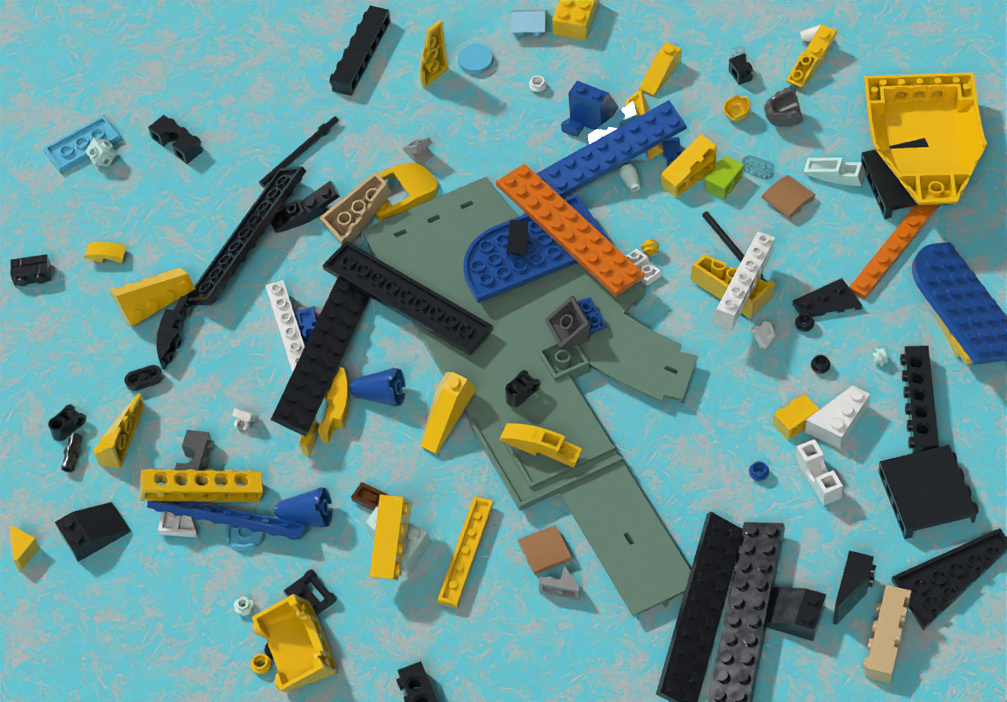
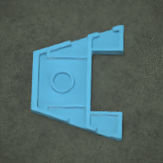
M631 102L589 134V144L639 117L635 103ZM647 151L631 159L628 163H634L635 160L648 161Z

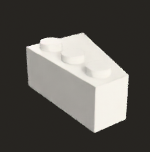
M852 385L806 420L805 433L840 450L869 407L870 394Z

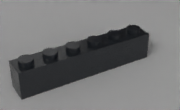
M370 5L367 12H364L361 23L357 25L354 36L350 38L349 46L344 49L341 61H338L334 74L332 73L329 82L333 92L349 96L353 95L391 22L388 9Z

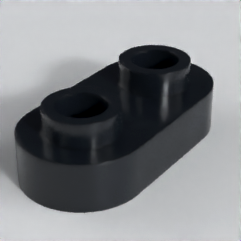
M150 365L129 372L125 376L124 382L129 390L137 391L160 383L163 379V373L159 366Z

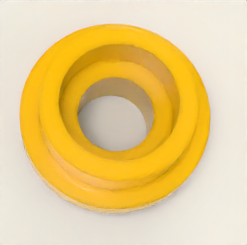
M646 240L641 244V250H643L645 255H653L658 252L659 243L655 242V240Z
M256 654L250 663L252 671L256 674L268 672L271 668L270 658L265 654ZM260 663H264L263 666L258 667Z

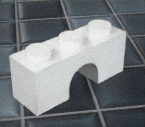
M813 439L796 447V460L823 506L841 499L843 485L834 470L828 472L824 463V454L816 440Z

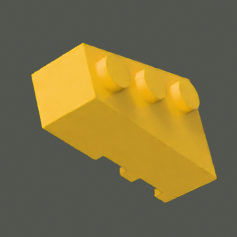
M701 134L661 173V186L677 198L714 170L717 146Z

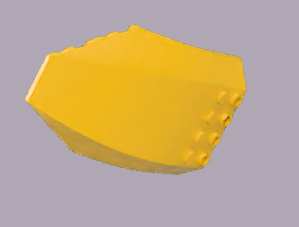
M974 72L864 76L869 128L875 150L918 205L957 204L988 143L985 139L979 113ZM925 138L929 146L920 148H890L892 145Z

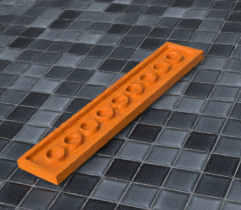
M525 163L496 181V186L613 296L617 297L644 279L645 273Z

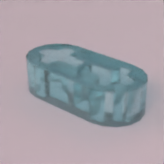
M751 155L745 156L742 159L741 163L744 164V172L765 180L771 179L775 174L774 164L767 160Z

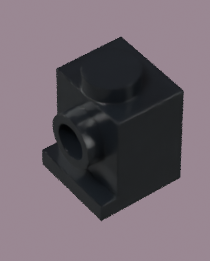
M745 53L729 59V72L738 85L749 82L753 78L751 74L753 68L750 62L746 61Z

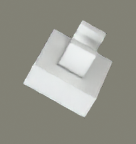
M764 321L761 326L754 325L751 329V333H755L754 340L763 349H767L776 336L770 322Z
M234 408L232 416L237 417L234 426L240 427V423L243 421V430L247 431L250 429V422L257 423L259 417L256 414Z

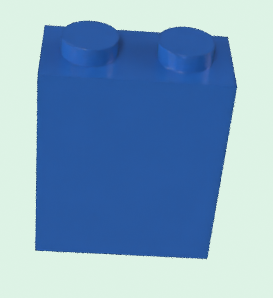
M576 81L568 92L570 119L584 123L587 128L596 130L613 117L618 110V105L608 92L580 81Z

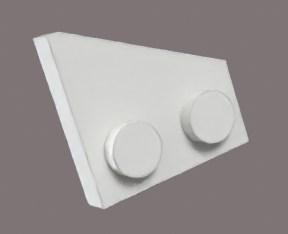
M165 511L161 513L158 526L159 535L197 538L196 529L191 517L184 515L176 516Z

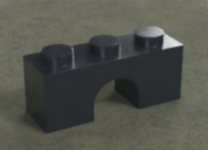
M162 115L148 127L151 138L164 147L168 143L175 141L172 144L175 156L186 164H189L203 152L200 139L195 135H191L185 127L177 125L172 118L169 119Z

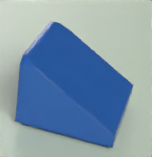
M570 118L561 123L562 132L576 137L579 136L585 127L584 123Z

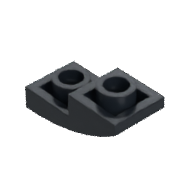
M510 220L506 254L525 257L529 222Z

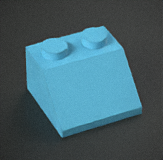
M547 10L511 11V33H515V36H525V32H532V36H541L543 32L547 31Z

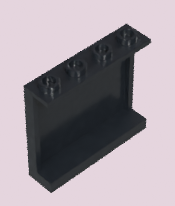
M925 138L890 146L891 149L929 147ZM875 149L862 152L861 162L865 169V176L884 219L892 218L893 210L918 205Z
M949 445L879 462L878 473L904 539L912 538L913 531L970 518L971 522L975 523L978 506L971 499V489L969 485L965 484L963 470L958 467L956 453L951 451Z

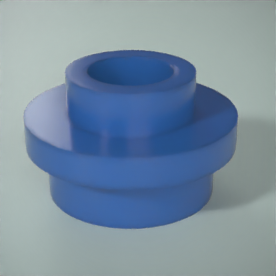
M757 461L750 466L749 475L756 481L765 480L769 475V468L764 462Z

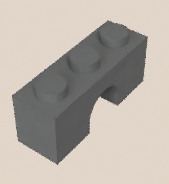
M187 430L182 448L185 456L193 457V459L188 463H176L175 470L194 469L196 471H204L205 468H208L209 453L214 449V441L211 439L209 432Z

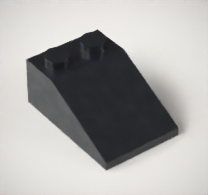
M112 502L74 511L55 521L60 535L77 562L131 532Z
M849 551L835 603L833 624L837 625L867 594L868 587H873L877 566L873 564L874 556Z
M774 587L766 627L814 641L825 608L826 594L807 588Z

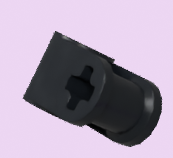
M522 370L505 387L506 403L511 407L520 406L538 390L541 384L540 380L534 379L529 375L528 371Z
M72 404L65 406L62 411L49 420L48 426L53 439L56 441L67 439L71 433L85 423L86 415L76 411Z

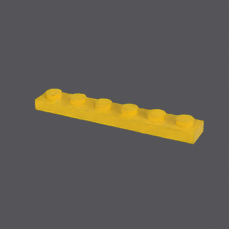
M473 497L437 599L438 604L458 608L494 505L493 500Z

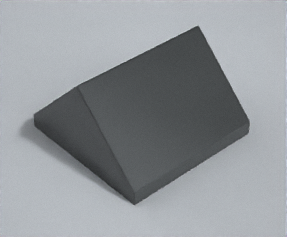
M571 296L545 319L555 340L562 349L587 342L590 323L575 297Z

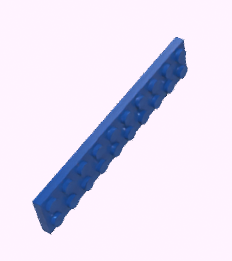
M670 100L536 174L563 198L686 130L687 126Z

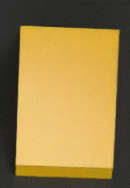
M10 526L13 561L18 570H22L40 547L34 537L14 526Z

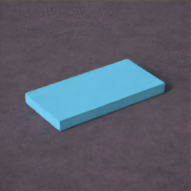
M103 115L43 148V151L61 174L90 158L85 151L93 138L108 140L112 145L122 141V139Z

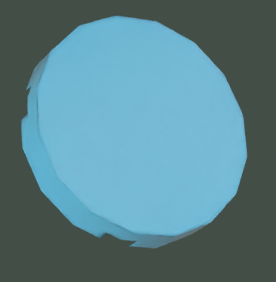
M480 44L466 46L458 54L459 66L464 72L469 74H480L485 69L487 71L493 62L490 49Z
M227 525L225 537L232 549L239 552H248L261 545L265 532H252L246 528H233Z

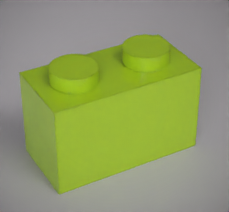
M725 155L721 161L716 163L714 170L706 175L704 180L705 191L725 200L744 176V164Z

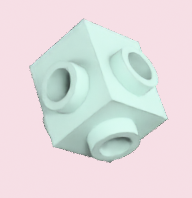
M93 138L85 151L90 157L91 162L98 167H109L117 154L113 145L108 140Z

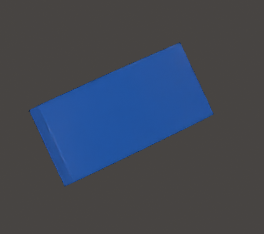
M591 297L577 301L590 323L589 334L606 329L600 311L596 310Z

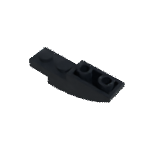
M329 181L301 201L297 198L277 212L274 220L271 222L274 231L279 233L293 229L329 210L328 205L340 197L335 184Z
M183 296L180 297L174 310H165L159 324L156 345L162 369H166L167 365L172 362L176 349L181 346L182 338L179 332L183 328L185 319L191 314L192 308L189 300Z

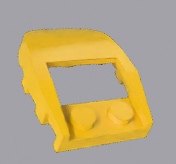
M405 163L380 172L379 175L383 180H389L395 176L409 197L393 206L386 199L375 216L381 222L387 217L395 216L434 199L439 190L437 180L427 168L416 163Z

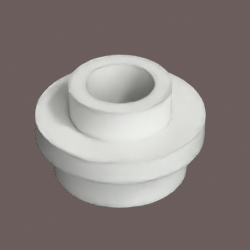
M539 75L532 77L529 82V88L534 92H541L547 86L546 80Z

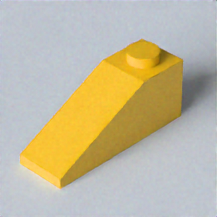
M666 42L656 54L639 90L655 97L681 64V48Z

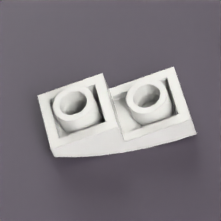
M638 249L626 255L630 261L645 273V277L641 281L647 286L662 277L661 271L649 263L648 257Z

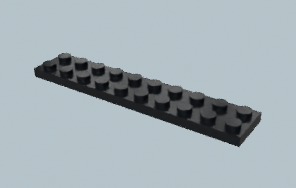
M303 166L278 169L195 284V289L187 295L186 298H188L190 306L211 305L217 300V296L227 286V282L236 273L238 266L246 259L248 252L255 247L256 241L265 233L266 227L274 220L276 213L284 206L286 199L292 195L296 185L302 181L303 175L306 173Z
M345 241L322 265L323 270L347 282L350 286L469 356L493 331V325L348 241Z
M337 277L270 419L271 421L305 437L307 436L370 298L369 296Z
M709 512L706 515L656 691V695L669 702H698L738 555L743 529L713 512Z
M744 522L708 702H752L784 537L785 526L783 523Z

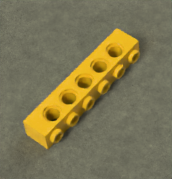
M150 468L141 470L140 501L260 502L263 493L262 473L255 472L254 470L215 471L209 469L206 471H196L194 469L155 470Z

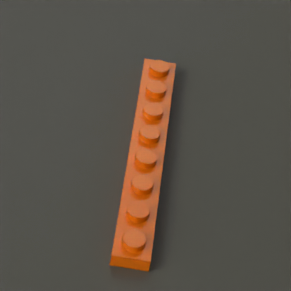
M941 204L915 205L849 286L854 295L863 300L869 296Z

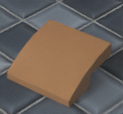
M787 175L773 184L761 198L786 216L791 217L799 213L803 205L813 201L816 194Z
M555 525L518 539L519 546L526 556L527 563L534 575L572 560Z

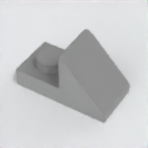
M429 137L416 139L402 148L411 159L420 165L433 157L428 146L433 144Z
M566 567L563 568L561 580L551 576H540L538 583L539 593L580 601V587Z

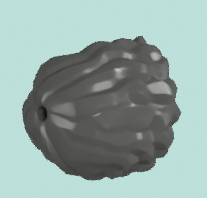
M792 85L776 92L765 103L764 111L766 118L774 126H792L803 121L796 90Z

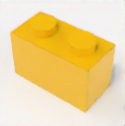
M804 394L799 398H794L789 405L775 412L773 426L789 441L805 430L806 420L820 409Z

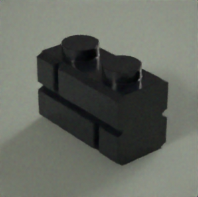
M47 254L10 259V275L14 286H26L30 283L42 284L45 281H51V262Z

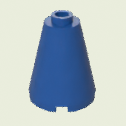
M391 368L355 378L350 384V392L355 398L391 406H401L405 398V393H402V387H406L404 374L401 369Z
M320 487L281 500L275 506V515L283 520L316 527H328L332 521V510L329 511L328 505L332 504L330 493L327 488Z

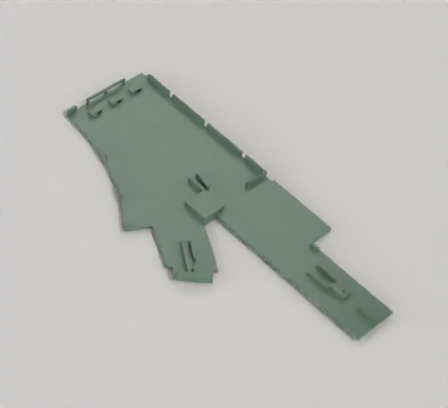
M487 177L362 229L361 232L374 257L493 325V331L469 356L412 322L415 329H418L419 336L443 377L446 372H454L468 379L477 388L465 407L464 413L469 420L471 429L519 511L559 493L633 617L660 604H663L665 608L668 606V600L685 593L691 571L623 463L622 457L618 455L616 447L612 445L572 381L589 373V366L605 376L657 401L663 402L664 397L679 400L680 403L684 404L696 370L698 356L680 352V343L650 330L625 314L632 305L637 306L643 299L645 287L635 284L615 297L584 267L576 263L477 303L464 278L463 263L466 251L471 243L486 230L519 217L504 201ZM571 296H574L576 301L591 297L596 310L600 311L606 329L588 334V339L585 343L564 349L560 348L545 319ZM522 370H526L531 377L540 380V387L520 406L511 407L506 403L505 387ZM506 424H526L564 435V441L582 448L574 468L539 452L534 456L500 441L499 439Z

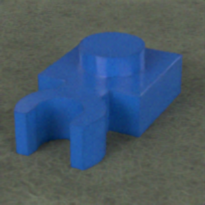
M679 137L669 138L662 142L663 157H667V166L682 153Z
M314 307L295 312L300 331L302 330L305 340H308L307 335L312 332L317 322Z

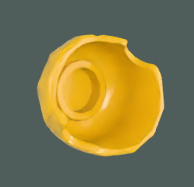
M735 95L724 103L723 112L731 121H743L750 114L751 103L747 96Z

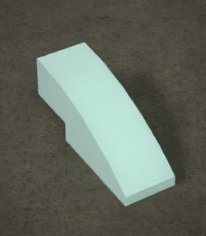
M808 158L803 171L804 174L816 179L849 186H861L865 176L862 162L844 163L843 158Z

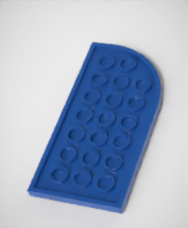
M578 194L564 199L608 239ZM524 214L512 220L529 222L525 257L506 254L509 220L486 230L471 243L464 257L463 269L466 285L477 303H480L578 262L527 214Z
M950 242L935 243L923 247L912 263L914 281L974 364L1007 360V315L997 305V302L991 297L985 286L981 284L975 273L971 271L965 260Z

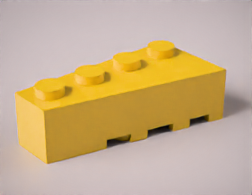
M704 254L692 265L690 280L717 298L722 299L738 267L726 266L727 263ZM760 277L741 313L748 318L753 317L773 298L776 282L771 280L766 282L761 280Z
M176 268L160 273L152 278L141 279V281L133 284L128 283L117 289H109V292L123 319L132 327L178 300L181 296L193 291L195 287L189 274L181 268Z
M380 495L369 577L398 581L399 576L402 575L403 566L401 563L405 553V542L413 502L405 497Z

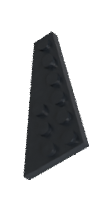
M999 528L892 576L891 581L895 587L911 590L908 608L923 631L1007 552V537Z

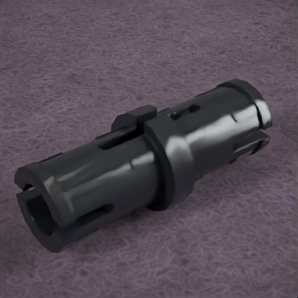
M71 433L69 435L67 447L63 452L65 456L61 466L64 472L71 473L74 471L82 439L80 434Z

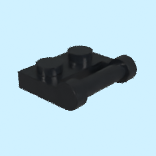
M313 569L308 570L303 577L284 589L287 597L295 594L309 601L316 616L337 600L335 594L330 593L317 578V573ZM310 582L324 597V600L321 602L306 586Z

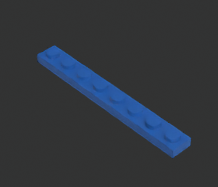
M197 501L147 502V508L154 509L157 512H170L176 516H189L195 520H208L214 524H227L233 528H246L252 532L261 531L271 536H284L290 540H301L307 528V524Z

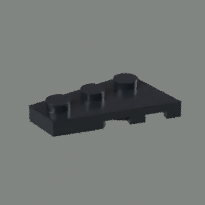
M842 278L793 300L792 304L799 315L807 313L812 317L822 316L827 312L837 311V313L845 312L846 309H862V304Z

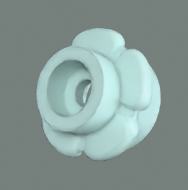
M875 348V353H872L875 364H880L882 367L883 364L888 363L884 348Z
M246 596L237 599L234 602L235 612L241 616L251 614L254 607L253 601Z

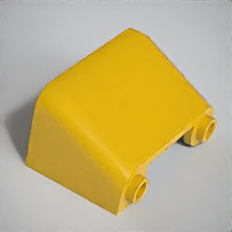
M292 594L252 616L254 622L253 630L258 636L261 635L266 638L279 671L275 675L276 679L274 680V684L279 691L286 693L328 678L338 672L315 611L306 599Z

